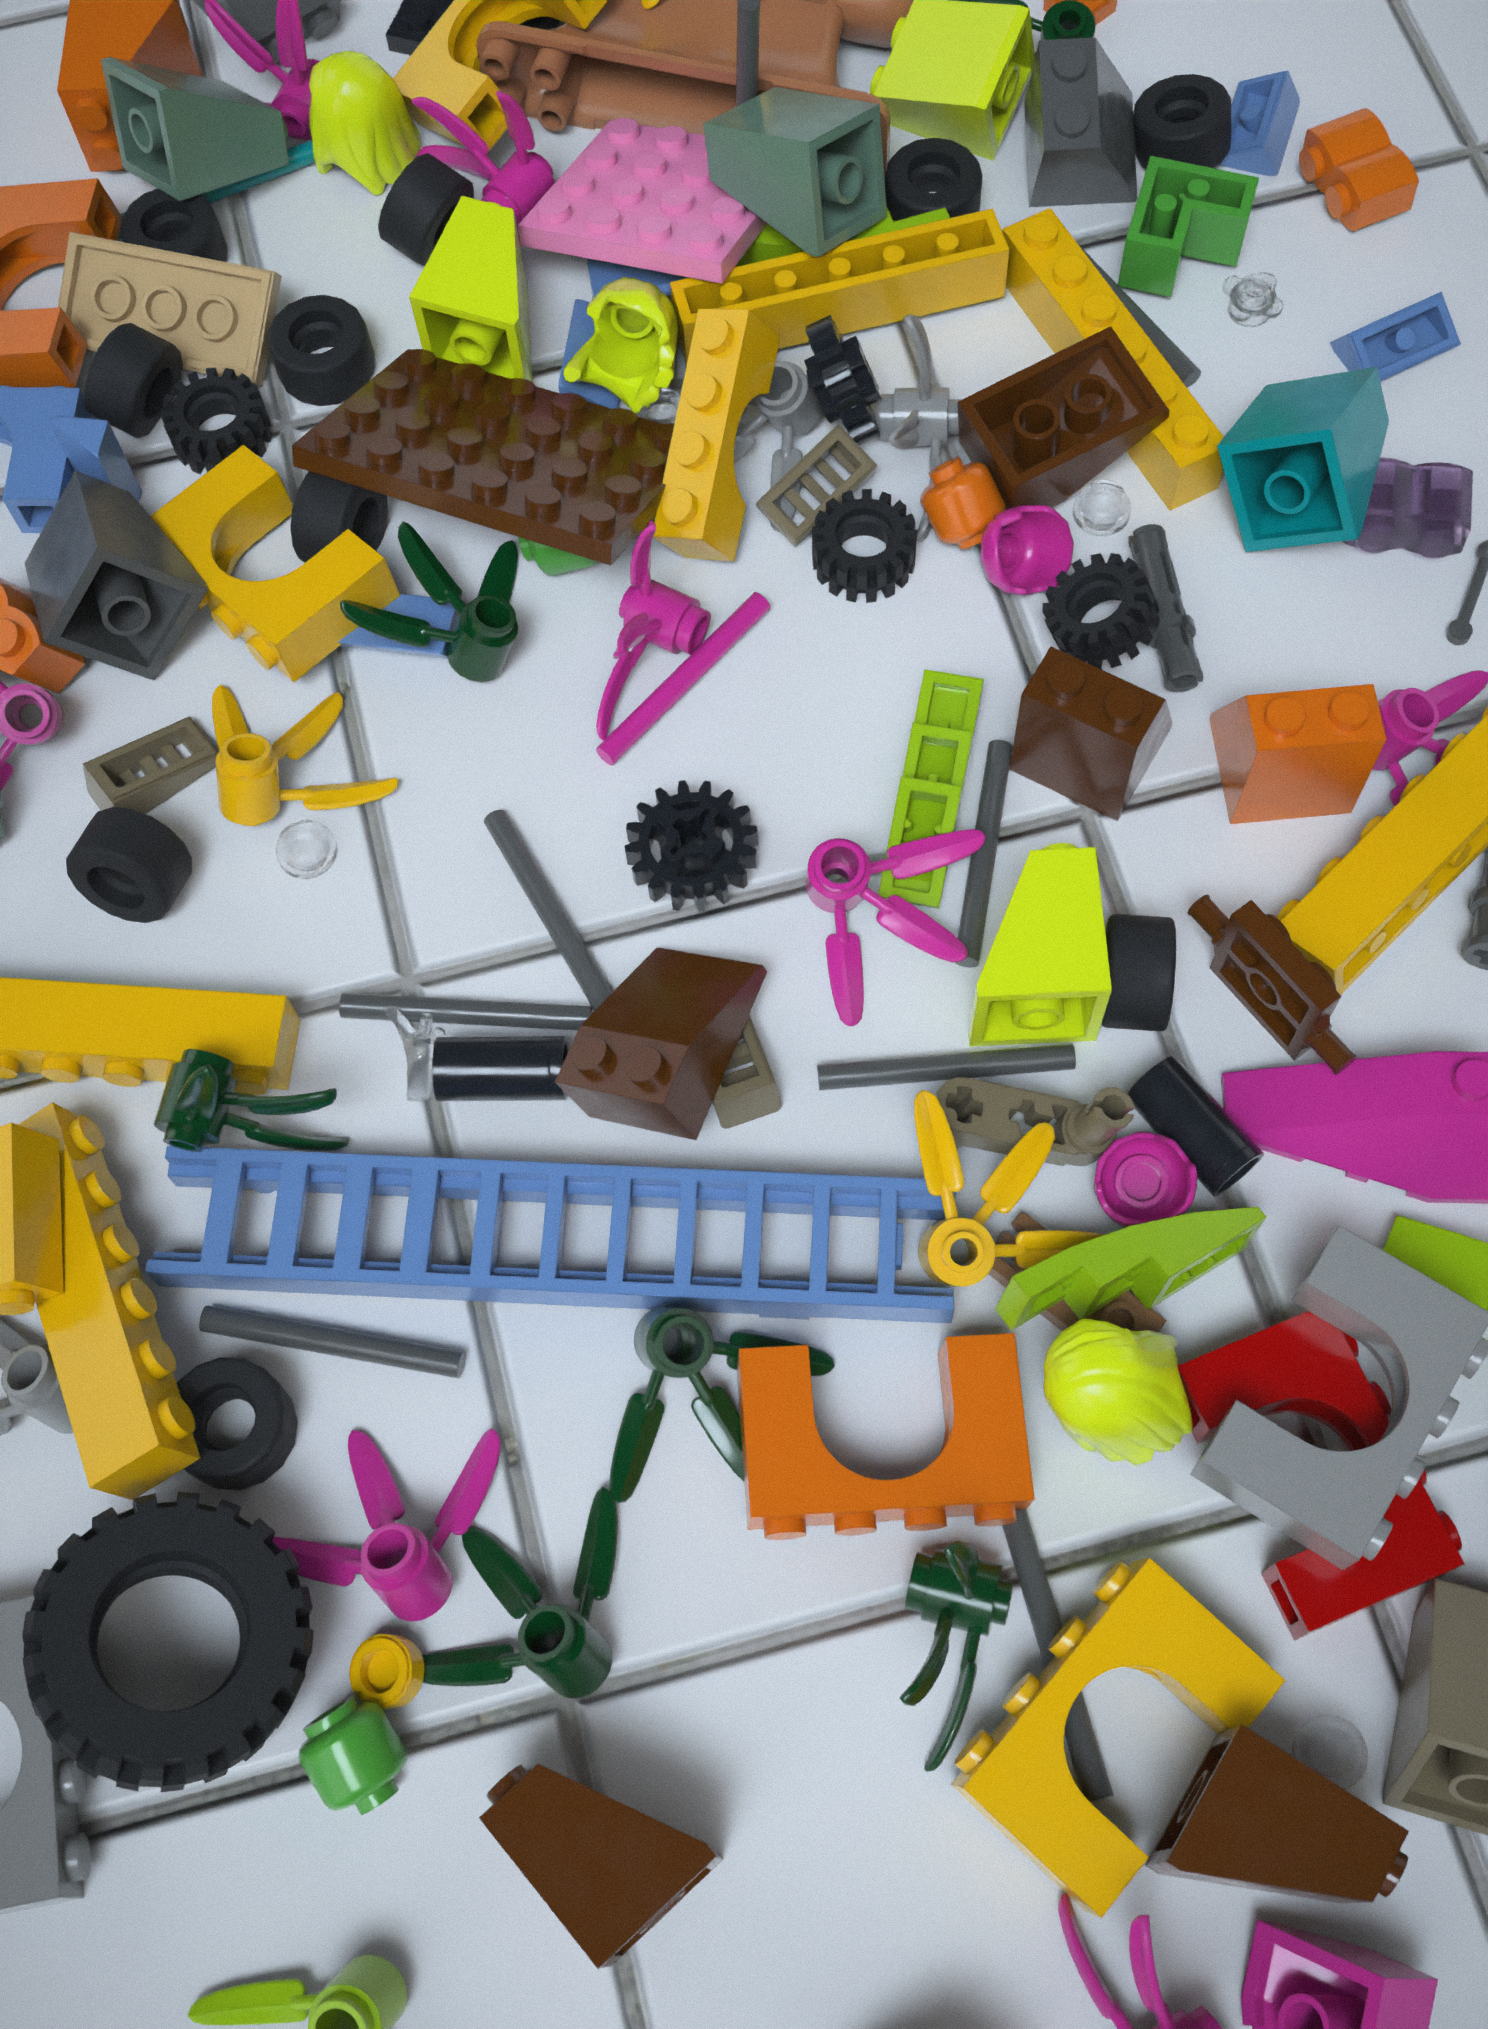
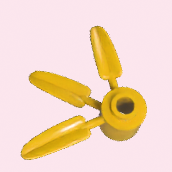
M220 684L213 693L212 717L220 751L215 760L219 809L226 819L244 826H257L267 822L278 814L281 801L303 800V805L308 810L339 809L369 803L390 795L397 788L399 780L397 778H385L353 783L310 785L303 789H280L278 761L285 755L291 760L300 759L325 736L336 722L343 708V698L340 692L324 699L297 724L272 744V748L267 739L248 732L239 705L227 687Z
M921 1090L916 1094L914 1099V1120L926 1186L929 1193L933 1196L941 1195L945 1219L933 1223L924 1231L918 1245L920 1265L931 1279L944 1285L971 1286L980 1282L988 1275L993 1267L995 1257H1016L1018 1266L1028 1269L1069 1247L1103 1236V1234L1083 1231H1022L1016 1235L1015 1244H994L991 1234L983 1226L995 1210L1002 1214L1009 1213L1038 1174L1055 1140L1054 1128L1046 1122L1039 1123L1028 1131L993 1171L980 1189V1196L985 1203L972 1219L959 1218L953 1192L962 1190L964 1187V1177L951 1128L945 1112L935 1095L925 1090ZM958 1239H964L968 1248L967 1259L962 1266L956 1264L950 1255L951 1246Z

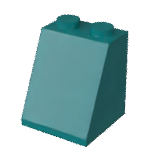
M1377 367L1268 384L1217 445L1246 552L1356 540L1359 538L1389 424Z

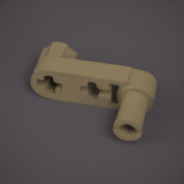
M956 1077L946 1081L934 1094L945 1112L957 1150L961 1146H967L1007 1155L1024 1136L1020 1134L1019 1123L1010 1120L1017 1112L1023 1113L1025 1124L1032 1127L1043 1122L1050 1123L1055 1118L1056 1122L1053 1126L1055 1140L1044 1163L1064 1166L1065 1164L1088 1166L1096 1162L1116 1139L1117 1132L1125 1128L1133 1120L1134 1115L1128 1114V1112L1135 1109L1130 1096L1116 1087H1107L1100 1090L1089 1104L1081 1105L1076 1100L964 1077Z

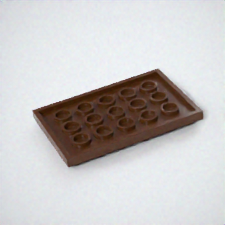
M407 349L292 445L293 466L611 566L647 526L648 522L656 516L666 486L662 482L674 423L662 424L638 417L636 413L628 409H611L587 402L582 396L577 394H559L536 387L533 382L527 379H509L486 372L484 368L476 364H459L438 358L428 350Z

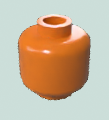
M955 457L940 464L928 473L932 483L923 490L920 503L938 539L945 544L957 543L959 548L963 550L981 543L987 524L993 521L996 514L1006 509V504L989 468L984 463L971 462L963 465L960 457Z

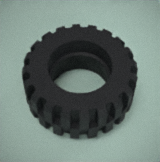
M178 1492L177 1502L157 1503L156 1493L133 1498V1508L119 1514L111 1507L93 1517L92 1528L81 1537L72 1533L57 1549L58 1559L50 1570L43 1569L33 1589L34 1601L31 1610L25 1614L22 1633L24 1642V1657L22 1660L29 1697L35 1715L40 1718L46 1729L47 1737L59 1752L65 1751L76 1761L77 1768L95 1779L98 1775L116 1781V1787L138 1791L139 1786L161 1787V1792L183 1790L186 1784L204 1780L206 1784L226 1775L229 1768L242 1760L246 1762L259 1751L275 1729L279 1728L297 1697L306 1676L305 1670L313 1645L314 1630L310 1629L309 1615L313 1606L308 1586L301 1587L297 1576L300 1565L290 1548L281 1551L273 1542L276 1531L261 1518H258L253 1524L239 1516L241 1506L222 1498L218 1506L213 1507L198 1503L200 1493ZM161 1576L189 1577L202 1581L216 1589L227 1599L233 1608L240 1634L236 1662L223 1684L201 1702L174 1711L145 1709L121 1697L105 1678L97 1652L99 1630L113 1602L130 1587L145 1580Z

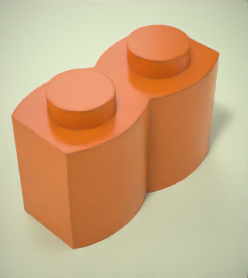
M1363 108L1309 128L1306 131L1303 149L1299 154L1301 173L1308 182L1313 181L1317 189L1325 194L1329 213L1333 218L1339 219L1346 228L1355 231L1411 210L1419 183L1418 176L1406 154L1399 147L1391 144L1385 127L1372 111Z
M0 577V670L59 694L85 665L84 656L43 642L32 592Z

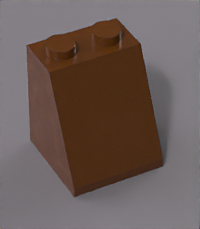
M1050 646L1021 695L1009 770L1118 821L1171 729L1173 722L1166 699Z
M1239 1724L1214 1737L1145 1866L1160 1875L1334 1903L1374 1902L1378 1893L1388 1897L1404 1873L1408 1856L1401 1852L1400 1848L1409 1831L1248 1727Z
M537 1764L528 1771L522 1765H519L506 1774L487 1793L486 1797L493 1805L479 1817L597 1969L613 1966L723 1861L716 1850L708 1844L540 1764Z

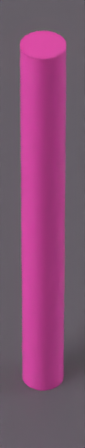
M754 592L596 748L600 758L607 764L614 765L770 610V604L765 597Z

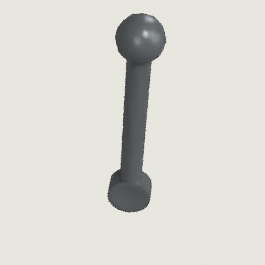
M1488 540L1483 541L1477 548L1479 562L1458 619L1451 622L1446 631L1447 640L1453 645L1460 646L1466 644L1472 635L1473 628L1469 622L1488 573Z

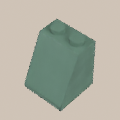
M114 57L101 59L123 168L173 198L182 201L289 165L286 148L288 130L281 111L221 80Z
M773 87L703 123L710 181L809 255L819 257L887 217L880 104Z

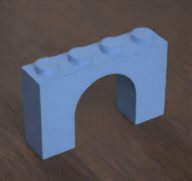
M0 386V443L12 447L2 500L21 533L42 532L75 472L50 424L52 416L56 415L95 419L86 410L84 395L80 388H67L63 386H52L50 388Z

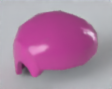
M1020 505L996 514L993 521L987 524L982 535L980 559L990 583L1006 594L1012 593L1025 596L1047 591L1049 586H1059L1055 577L1062 570L1067 573L1070 569L1074 541L1068 522L1055 509L1044 505Z
M1137 1131L1115 1139L1098 1158L1093 1189L1101 1208L1108 1217L1122 1228H1126L1132 1225L1185 1214L1194 1202L1197 1189V1171L1195 1164L1192 1163L1176 1141L1161 1134L1155 1135L1150 1132Z

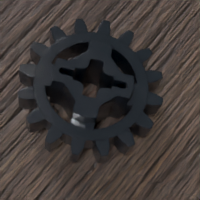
M831 315L806 326L805 331L809 338L808 342L814 353V356L804 360L807 368L806 373L828 422L832 423L841 419L844 427L847 428L849 436L856 443L879 433V426L871 404L882 400L878 390L877 381L858 338L854 336L844 341Z
M682 780L678 783V794L669 796L660 787L655 790L657 805L652 807L640 802L636 806L640 822L627 823L626 832L628 842L630 843L624 847L627 864L634 865L632 867V874L635 884L639 886L649 883L648 890L652 901H658L667 893L671 895L673 910L679 911L685 899H694L695 906L700 912L705 911L706 897L714 895L721 903L725 904L729 902L728 885L732 884L742 889L748 885L747 871L745 869L756 868L758 864L757 849L754 848L759 845L757 826L750 825V809L747 805L734 809L733 791L728 789L717 798L712 796L711 782L704 781L700 786L699 792H690L688 784L685 780ZM725 829L729 832L733 841L731 851L726 850L725 841L722 839V832ZM654 839L659 842L661 850L659 862L654 859L651 853Z

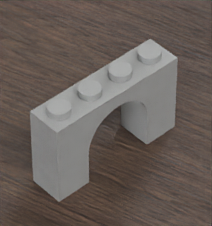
M1338 1225L1322 1247L1291 1301L1362 1343L1381 1364L1388 1379L1392 1397L1391 1416L1384 1435L1378 1443L1364 1449L1341 1452L1326 1450L1301 1440L1236 1400L1224 1415L1190 1475L1336 1567L1345 1570L1360 1560L1361 1556L1372 1561L1388 1538L1393 1523L1383 1517L1395 1494L1406 1499L1419 1481L1427 1462L1419 1458L1417 1454L1428 1434L1438 1439L1455 1415L1460 1402L1452 1398L1450 1394L1460 1375L1462 1374L1471 1379L1488 1354V1340L1482 1337L1488 1326V1311Z
M34 1596L0 1602V1701L14 1717L19 1729L22 1745V1759L18 1779L9 1798L0 1809V1915L84 1898L83 1880L88 1879L91 1871L90 1845L87 1836L84 1833H80L78 1803L83 1802L86 1796V1772L77 1768L76 1761L65 1751L60 1753L47 1737L46 1729L40 1718L35 1715L26 1684L22 1660L24 1657L22 1633L25 1614L31 1610Z

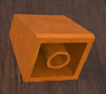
M70 0L57 92L91 172L125 171L122 166L101 59L114 57L203 77V71L179 0Z
M1374 684L1246 695L1212 712L1209 718L1230 824L1352 813L1387 740Z

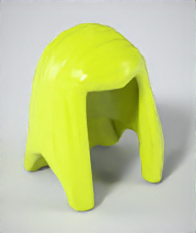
M345 50L344 52L333 53L312 67L309 81L311 92L309 124L314 161L320 174H326L335 164L364 185L372 194L376 196L381 195L385 192V184L393 185L404 168L415 159L414 156H417L418 151L421 149L418 138L420 135L419 130L412 121L397 84L380 64L362 52Z
M622 277L604 285L587 306V315L592 317L594 324L593 336L567 362L563 374L568 383L583 381L606 388L634 413H639L642 406L649 407L651 403L658 400L661 388H667L674 377L679 328L674 305L657 286L637 278Z
M1082 1318L1063 1330L1046 1351L1043 1383L1046 1401L1061 1423L1064 1431L1086 1451L1095 1452L1097 1450L1110 1462L1124 1461L1126 1459L1131 1464L1137 1466L1151 1461L1154 1451H1172L1175 1445L1181 1443L1182 1435L1192 1433L1193 1429L1188 1398L1178 1370V1358L1175 1351L1177 1340L1174 1336L1152 1330L1130 1331L1127 1328H1121L1107 1321Z

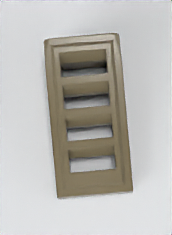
M838 424L762 496L755 506L796 547L812 532V527L815 526V517L819 510L826 513V502L834 497L841 505L842 493L852 490L854 494L874 475L878 465ZM830 454L851 475L846 481L825 461ZM814 468L836 489L830 496L809 475ZM799 482L821 504L815 510L793 489ZM783 496L805 518L799 526L776 504Z
M189 716L83 763L87 791L100 810L119 807L133 809L146 814L216 766V756L219 752ZM182 743L191 756L183 759L175 747ZM162 757L168 766L161 769L155 761ZM141 770L145 776L137 779L134 774Z
M750 1015L739 1040L743 1039L744 1042L736 1045L726 1071L750 1062L753 1065L724 1075L712 1102L720 1125L724 1129L775 1113L782 1107L775 1079Z

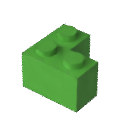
M1150 156L1125 241L1118 285L1124 288L1171 297L1183 256L1237 266L1259 177Z

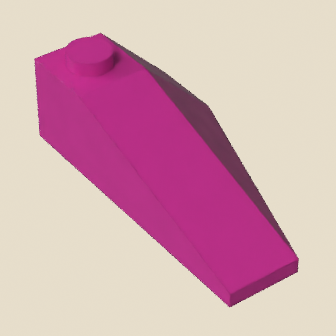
M1433 1051L1355 1059L1351 1065L1337 1075L1333 1073V1070L1326 1063L1228 1072L1223 1073L1221 1076L1223 1109L1261 1150L1298 1162L1308 1159L1346 1171L1345 1177L1364 1183L1371 1179L1405 1190V1196L1427 1203L1488 1204V1052Z
M1257 1919L1241 1995L1243 2025L1252 2026V2029H1429L1438 1979L1372 1949L1269 1920Z

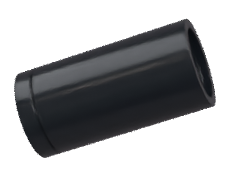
M566 1036L437 1037L434 1043L432 1058V1079L435 1098L437 1101L567 1100L568 1095L555 1083L569 1051Z
M1170 1056L1155 1065L1127 1093L1134 1103L1135 1110L1158 1135L1167 1136L1178 1143L1192 1163L1195 1164L1197 1179L1213 1197L1222 1194L1237 1183L1264 1156L1262 1150L1176 1056Z

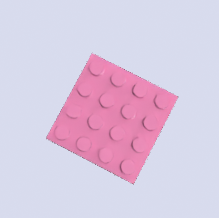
M620 118L610 120L517 226L520 246L722 284L767 223L710 181L705 135L688 133L685 129L677 126L658 128L640 125L633 119Z

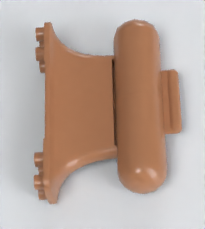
M608 0L585 30L568 23L555 29L544 30L503 21H493L483 27L477 38L476 48L481 73L488 75L502 93L512 96L521 106L526 117L538 119L543 127L551 131H561L566 125L595 130L596 128L603 129L610 120L629 118L635 120L640 125L658 128L677 126L685 129L688 133L705 135L703 123L736 107L738 0H660L651 9H644L641 0ZM760 0L758 95L773 87L880 104L885 175L889 163L891 118L889 109L875 95L840 87L837 73L839 41L841 39L882 48L891 47V38L895 25L900 17H907L914 0Z

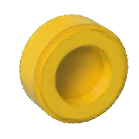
M391 1634L374 1635L362 1642L352 1657L349 1669L350 1684L355 1696L362 1703H376L382 1709H395L408 1704L417 1695L424 1678V1661L417 1645L407 1637Z

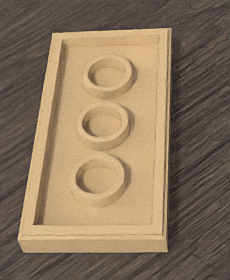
M70 232L58 307L63 309L87 343V352L96 353L107 335L117 326L132 323L175 345L181 352L182 371H196L197 374L206 375V368L215 367L218 375L222 376L224 369L229 368L234 369L237 378L243 373L250 378L252 385L256 384L263 387L269 353L268 330L275 318L282 276L275 271Z

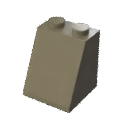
M1435 1578L1413 1616L1383 1790V1804L1488 1835V1593L1479 1591L1469 1584L1451 1583Z

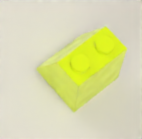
M914 0L907 17H900L895 25L891 38V54L886 65H880L875 71L870 86V94L881 99L889 109L890 126L925 138L953 140L968 148L972 154L994 161L1031 76L1035 60L1030 8L1010 4Z
M461 196L409 296L422 349L431 351L436 357L459 364H476L492 374L509 379L522 378L533 382L528 286L514 209L494 202H485Z
M1056 843L1048 845L1041 850H1030L976 985L968 1033L969 1047L1097 1040L1112 987L1096 847L1077 848L1069 843Z

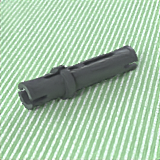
M1157 524L1141 526L1133 531L1134 536L1129 535L1128 544L1134 561L1139 569L1142 568L1160 610L1156 612L1160 620L1158 629L1149 628L1153 636L1149 644L1157 650L1165 688L1171 692L1188 691L1198 686L1197 681H1203V672L1194 648L1193 638L1196 635L1194 620L1190 615L1186 614L1175 569L1168 550L1165 529Z

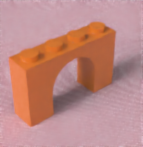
M98 178L0 186V386L46 388L63 386L76 388L88 345L63 309L56 307L4 311L3 308L11 292L26 277L44 267L65 263L70 232L117 241L122 215Z
M1015 1333L945 1338L937 1354L945 1421L942 1449L939 1456L925 1469L909 1477L895 1480L871 1479L856 1474L840 1464L825 1447L815 1423L808 1345L739 1349L736 1369L747 1529H764L765 1539L786 1540L806 1536V1526L834 1525L835 1534L862 1535L877 1531L876 1522L904 1520L905 1530L927 1531L944 1528L947 1526L946 1517L974 1516L975 1525L981 1527L1002 1526L1017 1522L1016 1510H1026L1035 1498Z

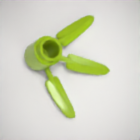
M363 1955L348 1962L319 1994H305V1983L297 1978L253 1982L221 1989L200 1997L190 2007L187 2017L201 2025L225 2026L294 2023L304 2021L308 2016V2029H392L406 2008L407 1988L401 1973L391 1962L379 1956Z

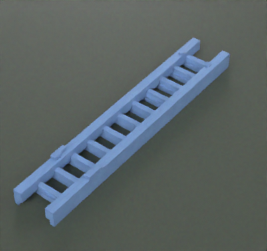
M167 1146L165 1159L169 1163L167 1176L175 1186L212 1188L202 1253L154 1251L153 1260L147 1259L145 1273L158 1286L630 1309H654L660 1306H674L690 1309L695 1312L758 1314L759 1317L808 1320L809 1317L951 1324L954 1313V1288L895 1286V1270L902 1269L903 1223H897V1219H945L941 1195L933 1196L930 1194L926 1181L922 1178L203 1147L202 1152H191ZM243 1189L256 1190L259 1193L267 1194L277 1191L268 1257L233 1255ZM308 1192L343 1194L334 1260L299 1258ZM373 1195L409 1197L400 1263L364 1261ZM438 1198L478 1200L471 1266L431 1264ZM503 1201L546 1203L539 1269L496 1267ZM567 1204L612 1206L607 1272L561 1270ZM632 1207L679 1209L674 1275L627 1273ZM698 1210L746 1212L742 1278L693 1276ZM764 1213L813 1215L809 1282L760 1279ZM830 1216L879 1218L877 1285L827 1282Z

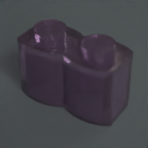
M1380 457L1361 535L1356 540L1343 541V543L1369 553H1381L1387 550L1403 548L1427 558H1442L1461 553L1471 530L1473 470L1451 463L1433 462L1411 465L1401 460Z

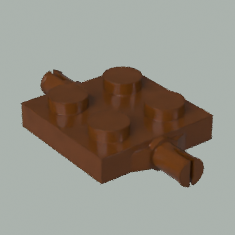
M1209 895L1202 896L1188 909L1187 914L1212 938L1211 943L1214 946L1215 956L1210 969L1294 1061L1312 1048L1333 1070L1335 1075L1341 1073L1355 1061L1357 1055L1353 1054L1331 1030L1330 1016L1342 997L1336 991L1332 977L1320 964L1313 961L1309 962L1291 943L1289 932L1278 918L1271 914H1264L1250 900L1232 913L1229 919L1210 899Z

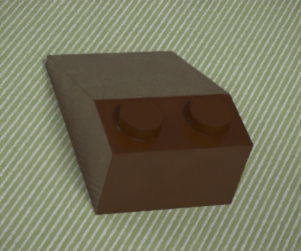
M1111 326L957 402L959 443L971 462H981L989 468L1005 500L1006 509L1020 505H1044L1052 508L1064 502L1169 417L1168 407Z
M656 947L580 1025L555 1083L591 1118L697 1140L767 974V970L760 964Z

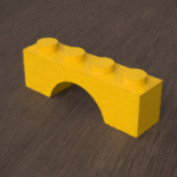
M698 309L662 482L666 486L654 521L656 523V531L653 538L684 558L735 561L746 507L737 486L734 469L736 432L740 418L748 403L757 395L768 394L770 391L780 337L750 309Z

